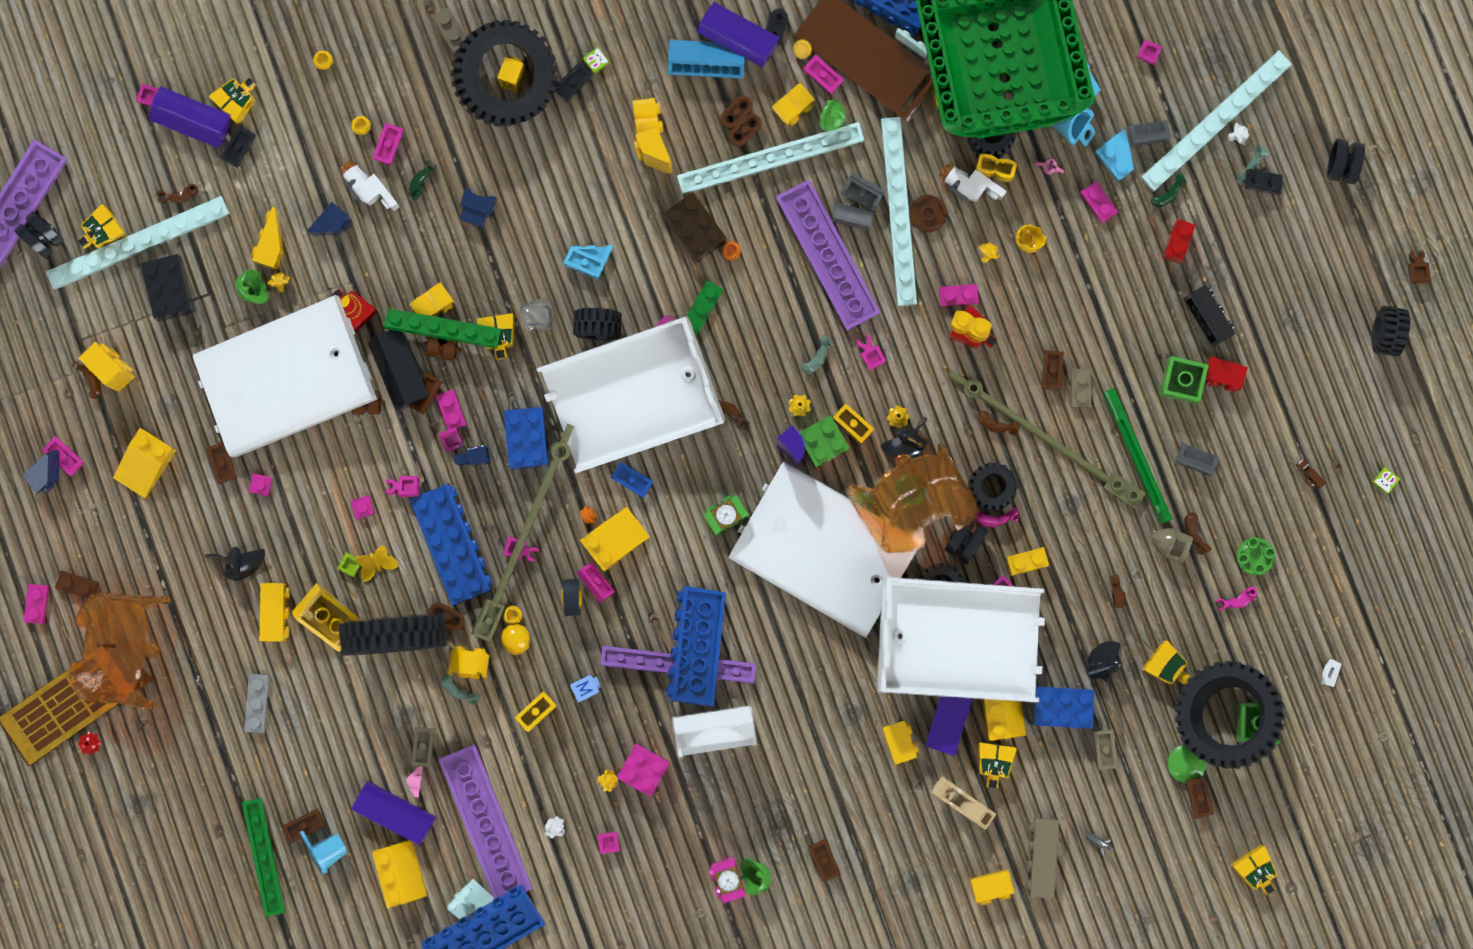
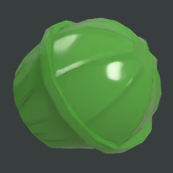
M827 100L818 124L822 130L833 131L844 124L846 113L838 100Z
M249 269L237 277L235 288L239 298L244 302L263 304L267 302L269 295L266 284H263L258 271Z
M751 858L743 859L740 863L742 873L741 879L745 881L746 885L745 892L754 896L768 890L772 880L770 869L765 864L756 862Z

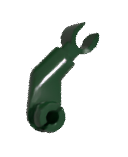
M430 160L425 163V168L420 170L411 179L409 196L412 199H418L421 196L422 182L426 179L429 172H433L437 168L435 164L432 170L428 169L427 165Z
M1178 173L1175 183L1170 187L1169 191L1159 197L1153 196L1150 202L1151 205L1156 208H1162L1173 202L1180 190V186H1185L1187 183L1184 175Z

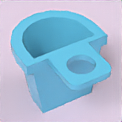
M1087 108L1074 117L1054 124L1052 128L1064 136L1071 145L1074 146L1079 139L1082 145L1087 146L1095 135V129L1090 124L1095 114L1091 109ZM1089 130L1088 137L1084 139L1085 132Z
M299 832L307 846L308 852L323 875L328 872L327 869L347 854L341 838L336 833L311 846L304 832Z

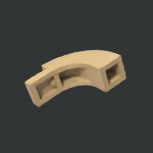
M943 776L931 791L939 799L984 830L987 829L996 816V813L959 789Z

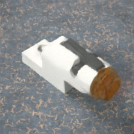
M352 160L346 162L340 168L343 180L354 200H361L368 205H372L383 197L380 201L387 209L391 207L395 211L399 208L397 202L375 174L369 177Z
M947 163L939 174L945 185L962 201L969 199L977 202L985 190L988 192L987 195L1001 201L1007 192L976 169L969 177V173Z

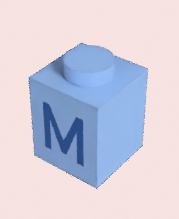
M589 675L570 686L577 701L581 702L600 693L598 688L601 687V684L597 677L593 678L592 675Z

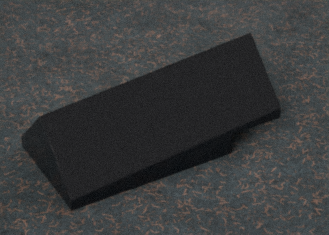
M389 330L377 334L368 345L395 411L399 412L430 396L423 381L425 379L404 332Z

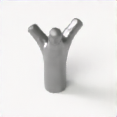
M1088 832L1085 838L1099 848L1102 856L1105 855L1104 848L1111 852L1113 851V848L1106 844L1111 842L1110 838L1102 839Z

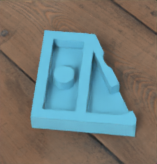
M1125 129L1095 151V154L1118 182L1134 170Z
M571 246L563 265L599 280L613 246Z

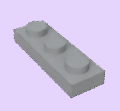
M249 674L244 732L265 733L270 675Z

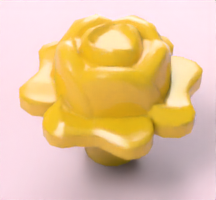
M986 243L979 246L983 254L981 258L983 262L987 263L989 259L1000 257L996 245Z
M283 272L274 273L267 283L272 287H277V292H284V286L289 283L291 278L287 277Z
M794 395L793 399L789 400V411L793 412L795 417H804L806 413L810 412L809 405L811 401L806 400L805 395Z
M896 405L894 409H889V415L886 419L890 421V426H895L899 429L902 425L907 426V420L910 418V415L907 413L906 408Z
M605 770L604 774L597 778V782L603 787V792H611L612 788L617 786L618 778L613 770Z

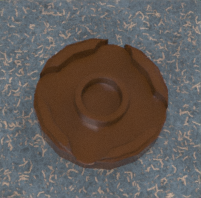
M928 194L915 199L910 206V222L920 232H935L946 221V206L938 197Z

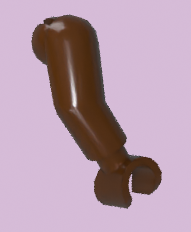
M191 183L179 193L166 194L164 191H158L156 195H164L165 198L157 199L160 204H164L167 201L185 203L196 196L199 189L196 184Z
M81 360L78 362L74 361L72 367L81 371L82 375L89 382V397L97 399L102 394L100 380L85 367Z
M719 400L723 414L730 415L734 421L738 422L739 428L746 431L742 428L741 424L744 421L748 424L750 422L742 418V414L734 404Z
M985 410L980 411L978 414V422L991 432L1009 431L1011 435L1018 433L1020 423L1018 422L1011 424L996 422L989 417L988 412Z
M1191 512L1184 518L1185 533L1193 537L1192 543L1198 546L1197 553L1203 555L1211 551V547L1202 542V538L1196 530L1198 516L1196 513Z

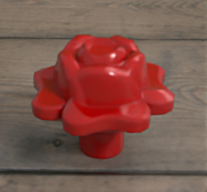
M87 732L85 735L80 736L78 746L83 754L92 755L100 750L99 746L102 742L98 739V734L94 733L92 735L91 732Z

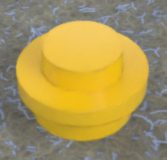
M798 40L793 46L795 56L800 59L810 56L812 51L810 43L806 40Z
M319 51L315 54L313 61L318 69L326 70L331 67L333 58L329 52Z
M358 116L353 119L351 127L356 134L364 135L369 132L371 124L366 117Z
M509 606L503 612V619L509 625L518 624L522 619V611L516 606Z

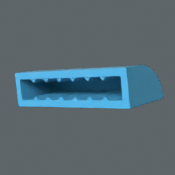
M670 40L668 74L744 78L745 58L716 42Z

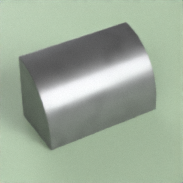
M837 203L832 222L869 231L874 212Z

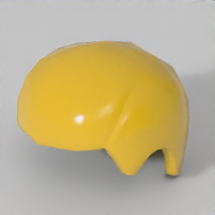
M1030 224L1023 225L1017 230L1015 241L1020 250L1026 253H1034L1045 245L1046 235L1042 234L1040 227Z
M510 624L502 632L501 643L507 653L519 655L529 648L530 635L525 626Z

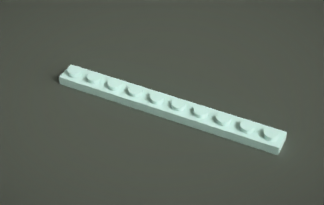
M1280 51L1272 56L1141 177L1145 184L1154 192L1292 65L1290 61Z
M900 117L881 118L897 306L917 305Z
M857 122L833 131H826L677 175L682 195L864 142V137L860 124Z
M220 196L46 271L52 288L54 290L228 216L230 213L223 197Z

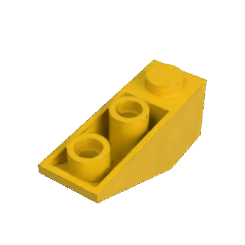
M272 207L271 211H268L265 216V227L259 232V243L253 248L251 257H253L252 260L256 264L277 271L283 256L279 213L276 208Z

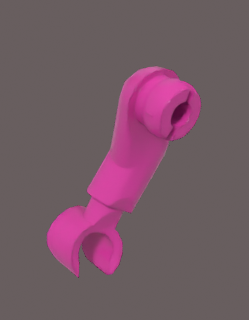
M1015 507L1009 513L1001 514L997 517L986 515L981 511L975 517L979 525L982 524L983 526L995 528L1007 523L1010 519L1011 521H1017L1019 519V511Z
M1248 587L1237 598L1227 601L1224 599L1216 600L1215 603L1221 602L1223 604V607L1219 608L1218 611H1222L1226 607H1245L1256 597L1257 589L1255 587Z

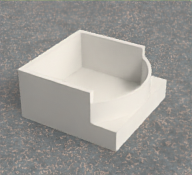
M751 706L672 718L679 757L757 745Z

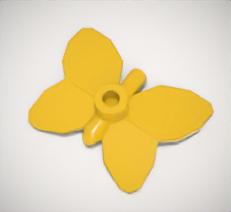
M384 545L380 546L375 551V554L370 553V557L366 555L356 557L357 563L362 566L361 578L364 582L371 580L375 575V567L378 572L382 570L381 567L389 570L398 567L396 559L387 555V549Z

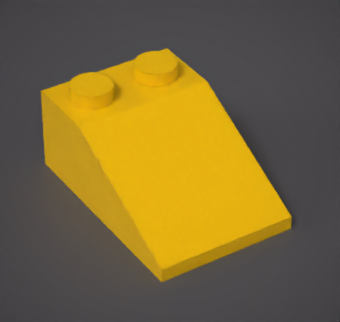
M139 428L130 442L113 479L146 499L177 450L146 430Z
M625 507L580 541L605 572L650 538V536L630 510Z
M318 583L313 586L292 611L294 618L338 652L341 651L339 624L361 621Z

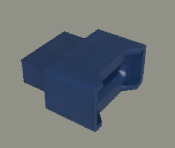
M466 187L460 202V207L463 210L459 220L483 228L486 218L492 217L497 198L494 196L485 198L473 194L471 189Z
M485 445L467 448L466 453L454 455L455 465L458 466L469 464L471 467L491 463L488 447H485Z

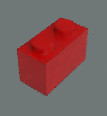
M1177 219L1173 224L1162 258L1180 264L1184 260L1196 225Z
M1213 356L1207 359L1206 364L1209 366L1205 379L1206 385L1211 387L1219 385L1225 387V391L1232 393L1242 389L1248 367Z

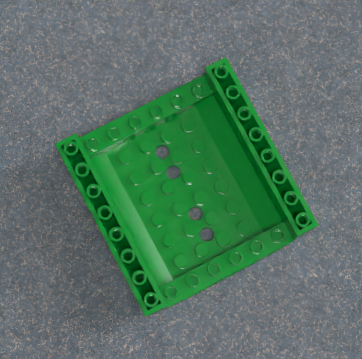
M915 0L941 122L947 132L957 136L978 137L980 139L1050 127L1076 116L1096 101L1072 0ZM996 25L998 30L990 31L988 26ZM996 41L1000 42L1002 44V47L994 48L992 46V43ZM1005 75L1008 76L1010 80L1006 83H1003L1000 81L999 78ZM1011 93L1014 97L1011 100H1007L1003 95Z

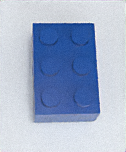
M542 407L505 410L504 419L509 468L515 470L549 466L544 409Z
M1053 687L1035 688V698H1039V702H1033L1032 725L1093 729L1094 690Z

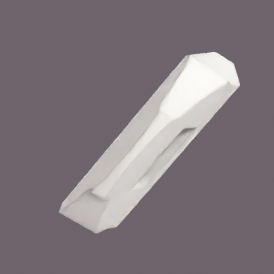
M1332 659L1328 661L1322 673V684L1334 687L1342 665L1341 663Z

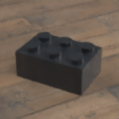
M174 254L140 263L155 320L159 322L195 312L181 256Z

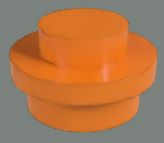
M729 241L723 245L722 255L725 259L733 261L740 256L741 249L736 242Z
M588 505L584 506V509L580 511L583 521L586 524L595 523L597 514L594 508H590Z

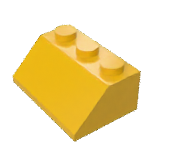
M657 127L636 134V141L633 143L638 160H643L644 165L669 175L672 174V163Z
M982 699L987 740L1026 736L1022 701Z
M411 840L372 851L387 908L428 896L414 844Z

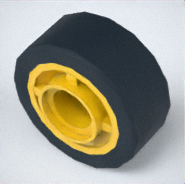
M579 579L563 580L562 606L564 607L565 616H579L581 614L582 590Z

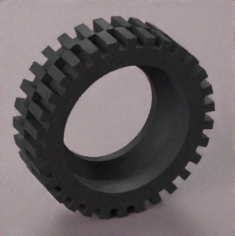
M497 20L477 28L468 34L465 40L461 41L459 49L454 53L456 57L451 63V66H454V69L451 70V76H454V81L451 83L452 87L456 86L457 89L454 92L455 96H460L462 100L459 103L461 106L465 105L468 108L466 111L469 114H475V119H482L488 125L493 123L494 126L504 125L506 127L517 125L537 116L541 110L546 108V103L551 101V93L556 90L554 83L558 81V76H554V72L558 71V66L553 65V61L556 58L555 55L551 56L549 53L552 50L551 46H545L544 42L546 39L543 36L539 38L537 30L531 31L529 30V25L524 24L521 26L518 21L511 23L510 20H503L501 22ZM511 44L522 49L530 58L534 69V79L529 91L523 97L513 101H503L494 98L484 89L479 77V65L483 55L493 46Z
M444 614L377 618L339 624L341 656L404 652L447 646Z
M1225 661V663L1215 662L1213 666L1206 665L1203 671L1197 670L1194 672L1195 677H1189L1186 680L1189 683L1186 687L1182 686L1180 690L1183 693L1177 697L1179 704L1178 706L1175 705V711L1177 712L1175 722L1178 723L1179 727L1176 728L1182 736L1180 737L1182 742L1187 745L1189 751L1193 752L1196 757L1216 767L1241 769L1243 766L1247 768L1252 763H1259L1263 756L1266 758L1270 755L1268 752L1276 748L1277 745L1275 743L1277 740L1280 741L1282 737L1280 732L1285 727L1283 724V719L1285 720L1283 709L1285 707L1284 703L1281 702L1280 698L1282 697L1276 690L1275 685L1264 674L1247 664ZM1225 688H1240L1247 691L1255 698L1260 708L1261 718L1257 731L1249 740L1237 745H1225L1214 740L1206 731L1203 722V711L1208 699L1217 691Z

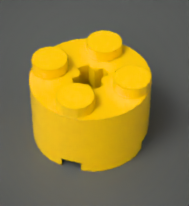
M454 646V650H451L448 674L453 676V672L458 673V677L479 679L482 676L483 679H486L489 655L484 649L474 648L473 651H468L466 647Z

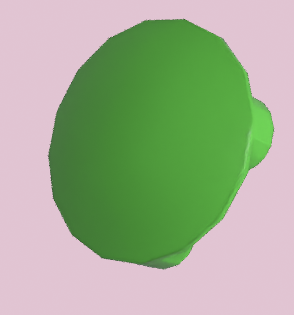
M1251 537L1239 546L1237 562L1244 572L1251 575H1262L1273 567L1276 552L1266 540L1259 537Z
M1181 745L1170 752L1168 769L1175 780L1186 783L1185 780L1201 777L1204 774L1206 762L1189 751L1187 745Z

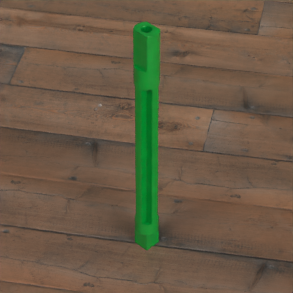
M1115 388L1103 392L1105 401L1160 524L1172 520L1170 511Z

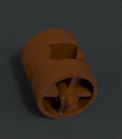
M429 337L428 342L424 341V345H427L428 357L438 358L442 356L444 360L454 361L456 354L462 351V348L458 346L459 342L434 337Z
M374 390L377 400L353 409L352 414L364 415L365 412H368L369 415H380L382 404H386V400L381 398L380 390Z

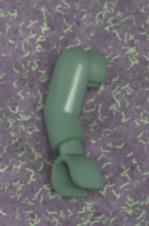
M1256 145L1255 156L1250 160L1246 170H1256L1261 162L1260 159L1266 158L1268 155L1267 149ZM1246 170L1244 174H1239L1237 182L1245 186Z
M821 336V347L818 349L816 357L809 363L805 362L802 364V372L812 374L824 364L827 347L829 348L833 344L828 336Z
M443 675L440 683L452 697L462 700L468 699L467 701L471 705L477 704L481 696L479 693H468L466 690L459 689L452 682V675Z

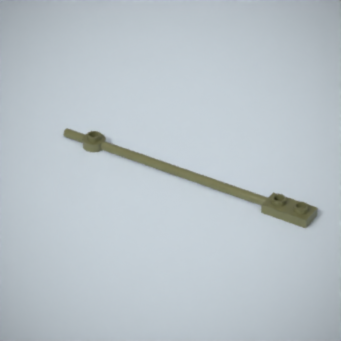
M953 370L948 374L949 378L963 386V392L966 397L970 399L979 397L1013 421L1020 423V426L1104 481L1106 484L1103 489L1135 510L1145 496V492L1117 473L1113 472L1111 476H1108L985 393L980 381L976 379L967 381ZM975 385L977 391L972 392L970 386Z
M567 423L560 442H555L550 447L549 453L552 461L492 601L486 599L471 633L476 637L489 642L492 639L505 608L504 605L499 604L557 466L560 461L566 460L570 455L567 443L574 429L573 425ZM557 448H561L559 455L556 454Z

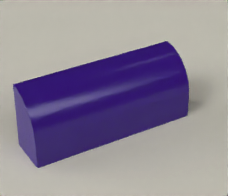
M715 2L712 3L705 13L696 31L762 68L774 53L780 39L777 35Z
M160 87L152 101L149 120L219 148L227 138L231 115Z
M791 425L777 438L776 446L797 468L803 458L805 443L802 435Z
M940 697L926 741V747L955 756L973 698Z
M369 781L366 782L351 810L418 845L423 844L437 817Z

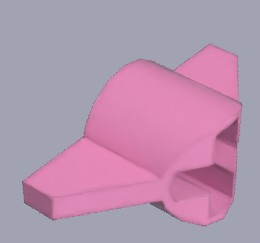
M1048 159L1045 163L1035 162L1034 164L1042 167L1044 173L1049 175L1055 171L1064 173V170L1057 167L1056 161L1053 159Z
M418 766L407 777V784L414 797L419 798L422 781V766Z

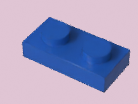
M622 462L619 463L611 476V479L642 498L645 497L653 484L652 480Z

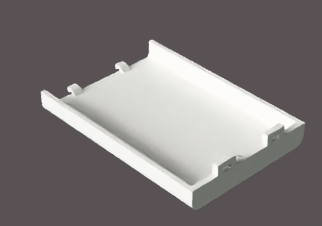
M334 295L193 354V359L201 379L198 381L200 389L204 388L217 423L214 426L215 430L221 434L230 457L236 458L377 400L370 379H372L367 364L362 360L353 336L355 335L350 318L346 317L339 296ZM335 351L339 353L337 357L334 356Z
M688 316L537 368L538 372H542L549 391L548 394L544 395L547 402H553L563 432L567 423L574 426L567 445H569L576 464L575 473L725 422L723 411ZM686 372H690L691 376L687 377Z
M784 461L770 485L765 483L762 491L765 494L746 527L740 526L738 532L741 533V536L728 558L866 638L881 613L884 578H901L922 540ZM879 578V583H875L874 579Z
M884 578L877 680L878 692L1039 702V698H1035L1036 674H1042V666H1037L1038 627L1039 625L1044 626L1045 618H1039L1040 594L1044 593V589ZM899 633L903 635L902 639L898 638Z

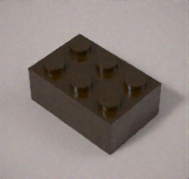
M694 192L662 213L663 219L695 263L727 242L726 236Z

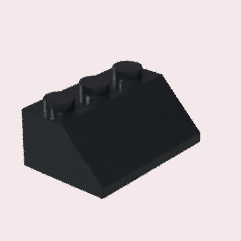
M1204 285L1189 293L1183 300L1213 348L1235 335V327L1224 316L1225 310L1222 305L1217 304L1215 301L1213 290Z

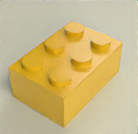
M94 342L79 357L83 364L105 386L117 392H120L135 377L132 373L133 368L127 362L119 359L120 355L104 343L100 345Z

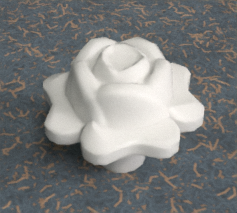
M1238 123L1235 124L1234 133L1229 134L1230 141L1237 140L1243 146L1249 138L1248 129Z
M558 816L554 819H549L545 825V835L550 838L558 835L562 836L564 834V820Z

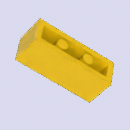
M261 583L259 641L286 642V638H289V626H286V618L290 616V608L287 607V599L290 598V588H287L285 583Z

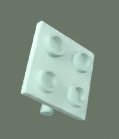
M898 28L894 40L925 62L927 58L925 44L915 41L908 31H902Z
M472 879L460 893L454 895L455 898L448 905L447 909L458 919H461L475 912L479 907L492 902L494 897Z

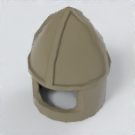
M1173 528L1160 529L1150 535L1152 545L1160 555L1180 563L1184 562L1193 541L1192 536Z

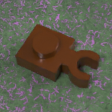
M1423 250L1419 252V258L1415 257L1414 251L1409 253V260L1412 262L1408 265L1410 284L1430 283L1431 281L1429 262L1423 263L1425 258Z
M1304 459L1296 464V467L1304 473L1305 481L1311 488L1317 490L1326 484L1321 476Z
M1119 575L1109 576L1114 609L1122 608L1124 603H1126V594L1120 588Z

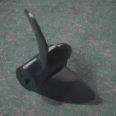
M923 417L913 431L908 428L897 429L896 434L898 437L882 443V450L890 457L901 460H911L918 457L927 446V440L919 435V429L926 423L927 418Z
M233 547L228 552L227 557L218 554H205L204 557L219 559L225 562L224 576L227 579L238 581L247 578L262 565L265 558V550L258 549L241 554L238 547Z
M1106 641L1099 644L1091 651L1087 661V671L1090 678L1093 680L1102 678L1108 685L1110 693H1112L1111 674L1116 673L1122 666V661L1116 659L1121 646L1116 641Z

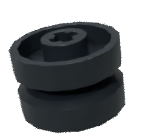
M1337 138L1329 156L1327 179L1338 181L1343 176L1345 183L1355 185L1359 179L1364 162L1365 144L1354 141L1349 147L1347 140Z
M31 211L26 217V222L33 229L31 230L24 224H19L14 232L38 254L47 259L53 251L46 241L58 247L64 241V238L56 232V229L49 222Z
M968 515L965 516L960 525L956 526L944 548V551L953 555L962 547L958 560L965 565L971 560L989 532V529L982 524L977 526L973 533L970 532L975 525V520Z

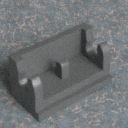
M1167 120L1127 126L1130 147L1168 142L1171 138Z
M851 173L841 192L845 197L874 212L884 196L885 190Z
M1181 443L1174 463L1210 477L1214 474L1219 458Z

